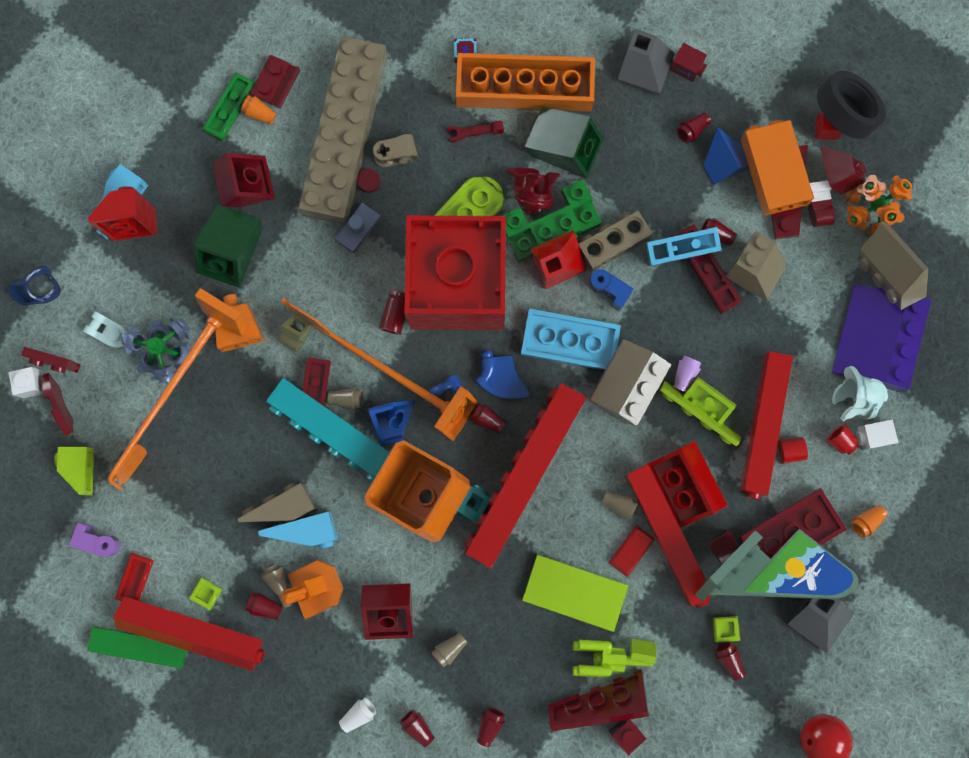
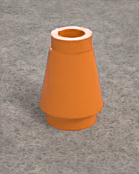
M249 95L241 108V112L245 113L246 117L268 123L269 125H272L277 116L276 112L256 96L252 97Z
M877 505L854 517L851 527L862 538L871 536L888 516V513L882 506Z

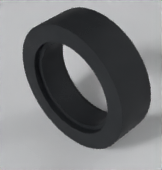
M843 70L835 72L817 91L818 105L826 119L836 129L849 137L864 139L885 121L886 110L878 93L868 82L852 72ZM840 93L852 100L863 116L854 112L845 103Z

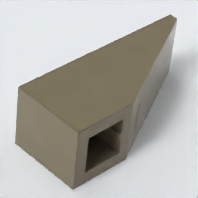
M294 482L284 488L285 492L279 496L273 494L265 498L263 505L257 508L251 506L242 511L243 516L237 520L238 522L296 521L318 508L305 484Z

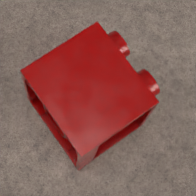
M406 215L404 313L411 330H504L506 216Z

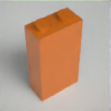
M775 120L769 123L768 126L760 127L755 125L746 129L741 142L763 216L809 205L814 199V195L791 120L784 122L782 120Z

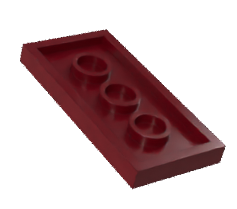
M819 488L739 536V539L743 544L756 530L763 537L757 545L771 559L799 529L819 545H823L847 529L823 490Z

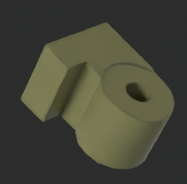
M294 313L282 325L281 333L283 334L280 343L296 353L299 352L309 336L312 323ZM296 323H299L304 327L302 331H300L296 327Z

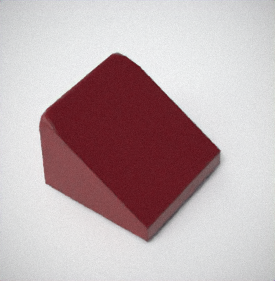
M725 530L707 543L721 564L739 548L729 530Z

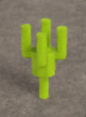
M573 641V651L594 652V666H573V676L608 677L612 672L624 673L626 665L653 666L651 663L631 660V657L626 655L625 648L613 647L609 641Z

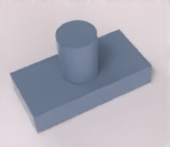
M361 203L335 240L355 253L380 220L381 215L364 203Z

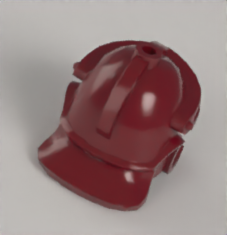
M509 168L506 171L514 179L512 183L514 184L515 199L520 208L525 211V214H537L541 212V209L551 207L552 201L555 199L551 196V187L556 183L557 178L560 177L559 173L548 172L546 175H542L534 168Z

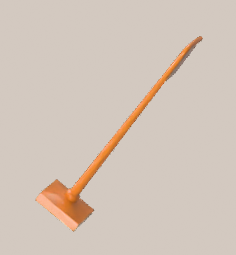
M201 288L195 294V298L202 312L209 317L206 320L207 325L110 472L108 482L119 491L123 490V487L120 485L129 480L147 454L146 449L136 443L214 330L223 326L240 336L247 330L240 312Z
M285 298L281 299L283 304L294 313L311 322L313 327L440 409L442 415L434 427L446 438L454 442L478 405V401L468 390L460 386L452 400L445 402L332 333L317 319L289 303Z

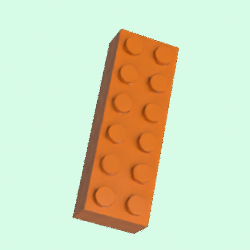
M458 53L457 107L541 110L542 107L561 111L592 112L594 104L595 57Z

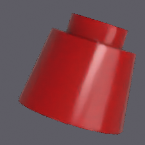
M846 424L837 427L826 440L827 444L841 454L847 453L850 455L859 446L857 444L858 439Z

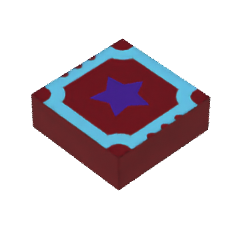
M476 38L454 39L455 63H457L458 53H477Z

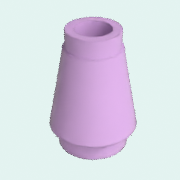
M683 356L682 361L679 360L673 387L686 392L700 372L701 362Z

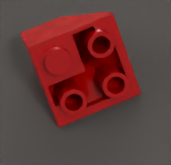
M573 230L531 249L545 290L587 271Z

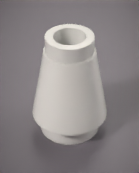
M367 698L358 700L339 721V724L348 733L372 721L373 716L376 715V709Z

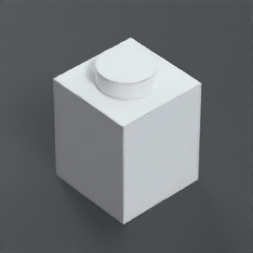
M29 367L9 372L12 394L21 398L43 394L41 386L43 371Z
M893 419L857 427V442L862 446L863 450L898 443Z

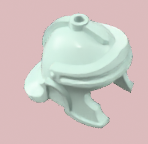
M854 366L845 368L844 376L846 379L843 384H840L835 389L832 402L836 404L851 397L853 398L854 405L846 409L840 419L845 421L856 415H859L864 420L875 418L883 403L888 399L885 385L877 379L863 377Z

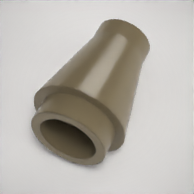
M357 387L330 391L328 394V404L356 411L363 408L364 392L363 390H358Z
M609 491L606 492L602 500L603 505L610 508L624 520L626 518L632 520L639 505L638 502L634 501L635 498Z
M458 632L455 636L435 646V650L431 654L444 668L446 665H451L468 643Z

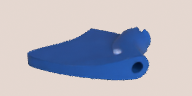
M491 350L480 353L482 359L480 360L481 373L475 379V382L484 391L505 399H520L529 396L528 389L515 371L513 356L493 357Z

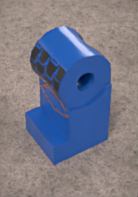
M603 269L594 271L590 278L591 289L596 293H603L614 300L612 307L617 311L622 309L634 288Z

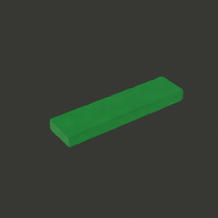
M96 626L92 627L87 648L88 652L180 669L184 667L187 650L133 633Z

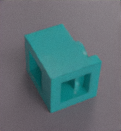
M478 485L471 486L456 514L470 523H477L491 499L485 495L487 491ZM469 498L474 500L473 507L467 505Z

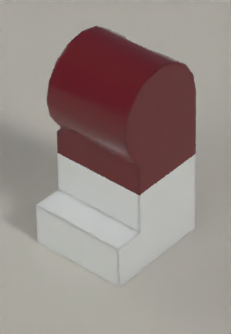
M828 180L810 183L814 199L807 207L812 226L833 225L835 223V212L830 194L832 188L829 186Z

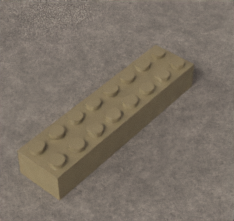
M341 36L298 208L305 217L343 225L349 220L357 178L361 170L388 58L385 45Z

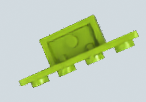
M699 377L696 378L685 394L664 381L660 388L664 398L681 405V409L687 415L696 416L701 420L700 423L706 429L715 430L720 434L719 437L727 444L732 443L737 446L740 443L741 436L723 423L735 409V403Z

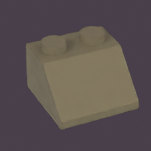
M755 231L745 244L726 277L762 300L767 301L784 272L786 264L776 242Z

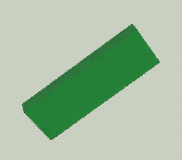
M235 72L202 130L224 141L241 112L245 99L251 95L250 92L255 82Z

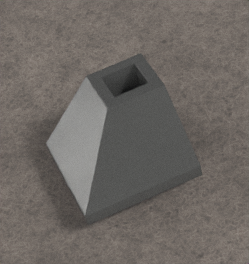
M635 29L617 81L660 95L675 53L657 36Z
M803 598L786 624L822 651L828 653L854 613L839 598Z

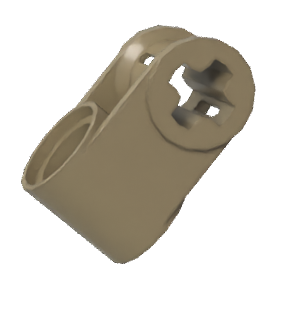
M411 134L379 141L373 147L374 161L380 167L408 163V160L413 162L418 159L415 142ZM385 151V154H387V156L382 157L381 152Z

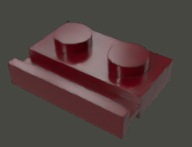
M269 55L250 92L251 96H256L261 101L281 109L300 72V68L273 55Z
M27 347L23 348L21 356L29 358L28 363L39 367L48 364L51 365V370L64 374L66 370L78 373L81 364L69 359Z

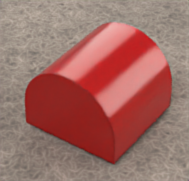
M803 437L778 441L781 464L808 459L807 444Z

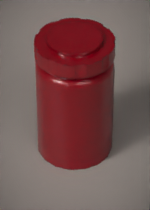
M390 290L378 328L387 333L401 335L406 319L404 313L405 293Z

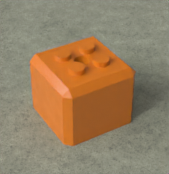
M403 440L395 443L364 497L366 505L418 536L434 543L442 539L471 486L469 479L453 467ZM431 491L432 500L429 503H423V494Z

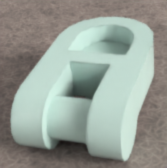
M95 311L91 316L93 320L89 326H85L83 332L111 347L119 348L123 346L121 336L123 333H127V330ZM101 323L106 325L102 333L97 331Z

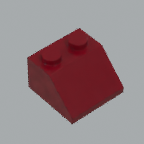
M227 152L212 163L223 207H243L275 199L266 156Z
M411 583L362 585L360 608L365 640L413 638Z

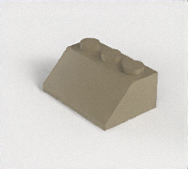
M885 221L860 249L861 259L859 264L865 272L868 271L875 285L879 288L882 287L886 292L888 300L892 304L895 303L902 310L926 297L928 268Z
M622 339L588 400L625 424L637 426L671 364L654 352Z

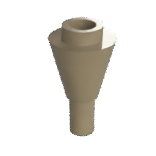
M275 563L264 568V574L260 577L278 595L283 608L292 605V603L286 605L280 599L282 597L281 592L287 589L283 565L277 566Z

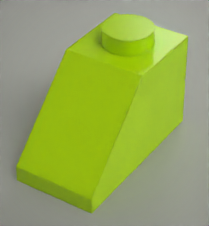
M58 447V453L54 457L57 472L79 495H92L94 448Z

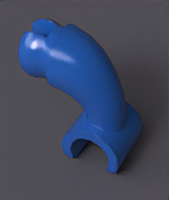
M453 375L445 383L432 387L429 392L441 398L449 390L451 393L457 392L462 383L457 375Z

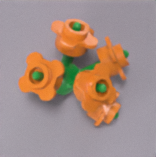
M876 175L868 176L867 181L860 184L857 188L846 192L844 198H847L846 206L850 202L857 204L860 199L871 202V207L868 209L864 206L856 208L853 205L847 208L849 212L848 224L865 230L867 222L870 221V213L873 211L878 216V223L871 224L870 232H866L867 236H872L885 221L889 226L896 222L901 223L904 220V214L899 210L900 204L896 201L890 203V200L892 198L896 200L904 198L907 201L911 200L912 184L907 179H900L899 176H894L892 178L893 184L889 186L890 194L885 196L882 194L886 190V184L878 181Z

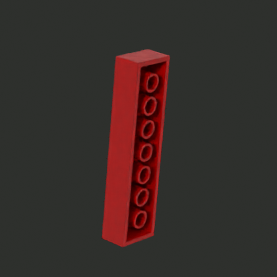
M561 383L559 388L553 387L546 400L549 403L548 408L542 407L536 417L535 423L538 424L536 429L530 428L523 441V443L527 444L523 451L518 449L514 456L512 464L515 466L512 472L507 470L501 479L500 484L503 485L500 493L495 491L488 503L492 507L488 514L482 513L476 526L480 528L476 535L471 534L464 545L468 549L465 554L492 568L586 400V396Z

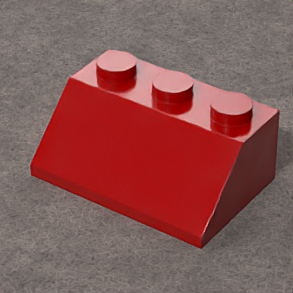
M129 186L119 187L118 190L110 191L88 217L89 223L112 241L158 235L155 208L135 188Z
M695 441L648 463L680 528L713 515L728 506Z

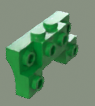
M583 179L562 188L561 193L567 204L566 207L531 223H527L521 208L502 215L506 216V237L518 263L533 257L532 248L573 230L578 240L579 235L601 226L602 221L592 203L593 198Z

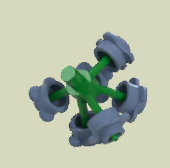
M173 317L170 318L171 323L167 326L162 324L160 320H154L151 330L146 333L147 341H144V336L142 333H139L137 327H132L129 332L123 333L121 336L126 354H131L132 350L139 351L143 346H146L149 352L139 354L140 365H138L137 369L140 373H153L155 376L151 377V381L159 380V383L167 384L176 372L173 370L172 365H164L161 356L164 352L169 353V360L175 363L174 367L176 369L179 368L189 352V344L186 342L181 343V345H174L171 349L166 347L168 340L173 336L177 340H181L183 337L191 338L187 332L190 330L187 323L182 319L176 320Z

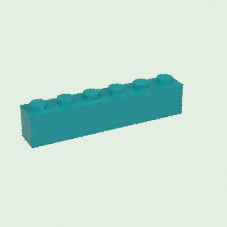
M284 378L266 401L271 405L269 410L279 417L285 414L290 418L289 424L299 431L302 427L310 432L309 438L318 444L321 441L329 445L327 449L338 458L341 454L349 459L346 464L356 471H359L360 468L369 473L366 478L372 482L390 452Z

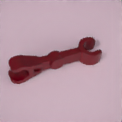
M494 121L490 125L473 126L471 128L450 126L447 129V133L456 132L457 136L448 138V141L456 143L470 136L477 137L489 133L493 135L503 134V122Z

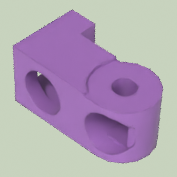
M77 523L69 546L103 557L113 556L119 552L121 544L117 537L111 535L101 536L92 533V525Z

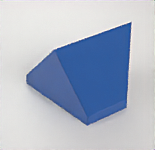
M717 128L703 165L713 185L749 169L742 144Z
M416 400L391 402L369 408L381 447L403 441L402 436Z

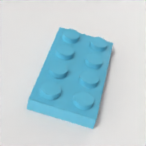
M529 309L521 355L605 371L617 350L621 325Z

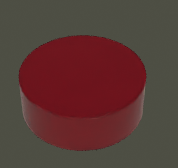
M373 169L361 171L357 178L360 189L366 193L377 191L381 184L379 174Z

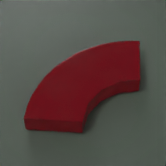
M46 373L41 376L43 394L52 404L54 410L50 412L62 433L67 436L73 433V418L65 405L60 387L50 373Z

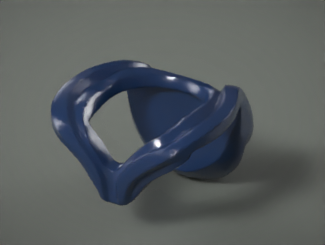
M40 266L30 271L23 279L14 280L9 286V294L21 305L45 304L56 299L60 295L61 289L55 278L51 276L50 269L47 266ZM46 274L55 287L43 296L34 295L29 289L30 281Z

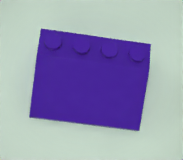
M854 285L831 373L844 376L845 368L854 366L863 377L883 382L886 389L896 392L908 390L932 299L923 298L900 310L895 303L892 304L888 300L883 289Z

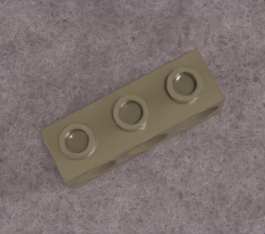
M639 211L633 214L627 212L619 218V222L613 225L608 223L599 229L600 232L596 235L588 234L579 240L580 244L578 245L584 263L590 273L650 240L653 233ZM635 225L639 232L631 233L627 226ZM609 236H615L619 240V243L611 244L608 242L607 238ZM595 247L598 249L599 254L592 256L588 253L587 249Z

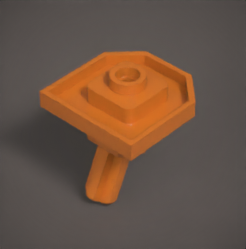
M316 560L287 575L292 588L283 590L280 599L286 605L298 601L304 619L311 618L338 605L343 586L335 566L322 560Z

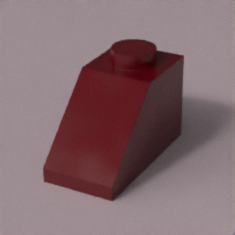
M824 146L821 148L829 186L839 195L855 189L865 182L864 174L866 173V168L861 160L857 161L851 154Z

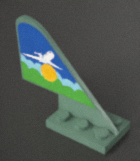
M800 529L771 559L757 545L763 537L755 530L695 595L702 602L708 595L711 598L715 595L838 599L852 593L857 588L859 581L855 572Z

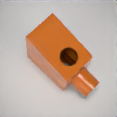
M236 294L224 296V303L242 314L247 330L240 336L223 326L215 329L217 349L221 352H226L265 341L251 307L247 303L239 305Z

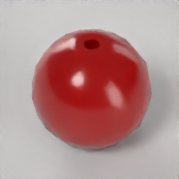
M819 714L809 718L803 725L800 733V744L808 758H849L853 748V736L848 726L837 716Z

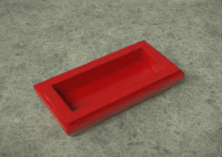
M635 525L608 563L628 578L655 538Z
M134 553L130 554L115 596L116 600L122 601L125 596L140 601L154 560Z

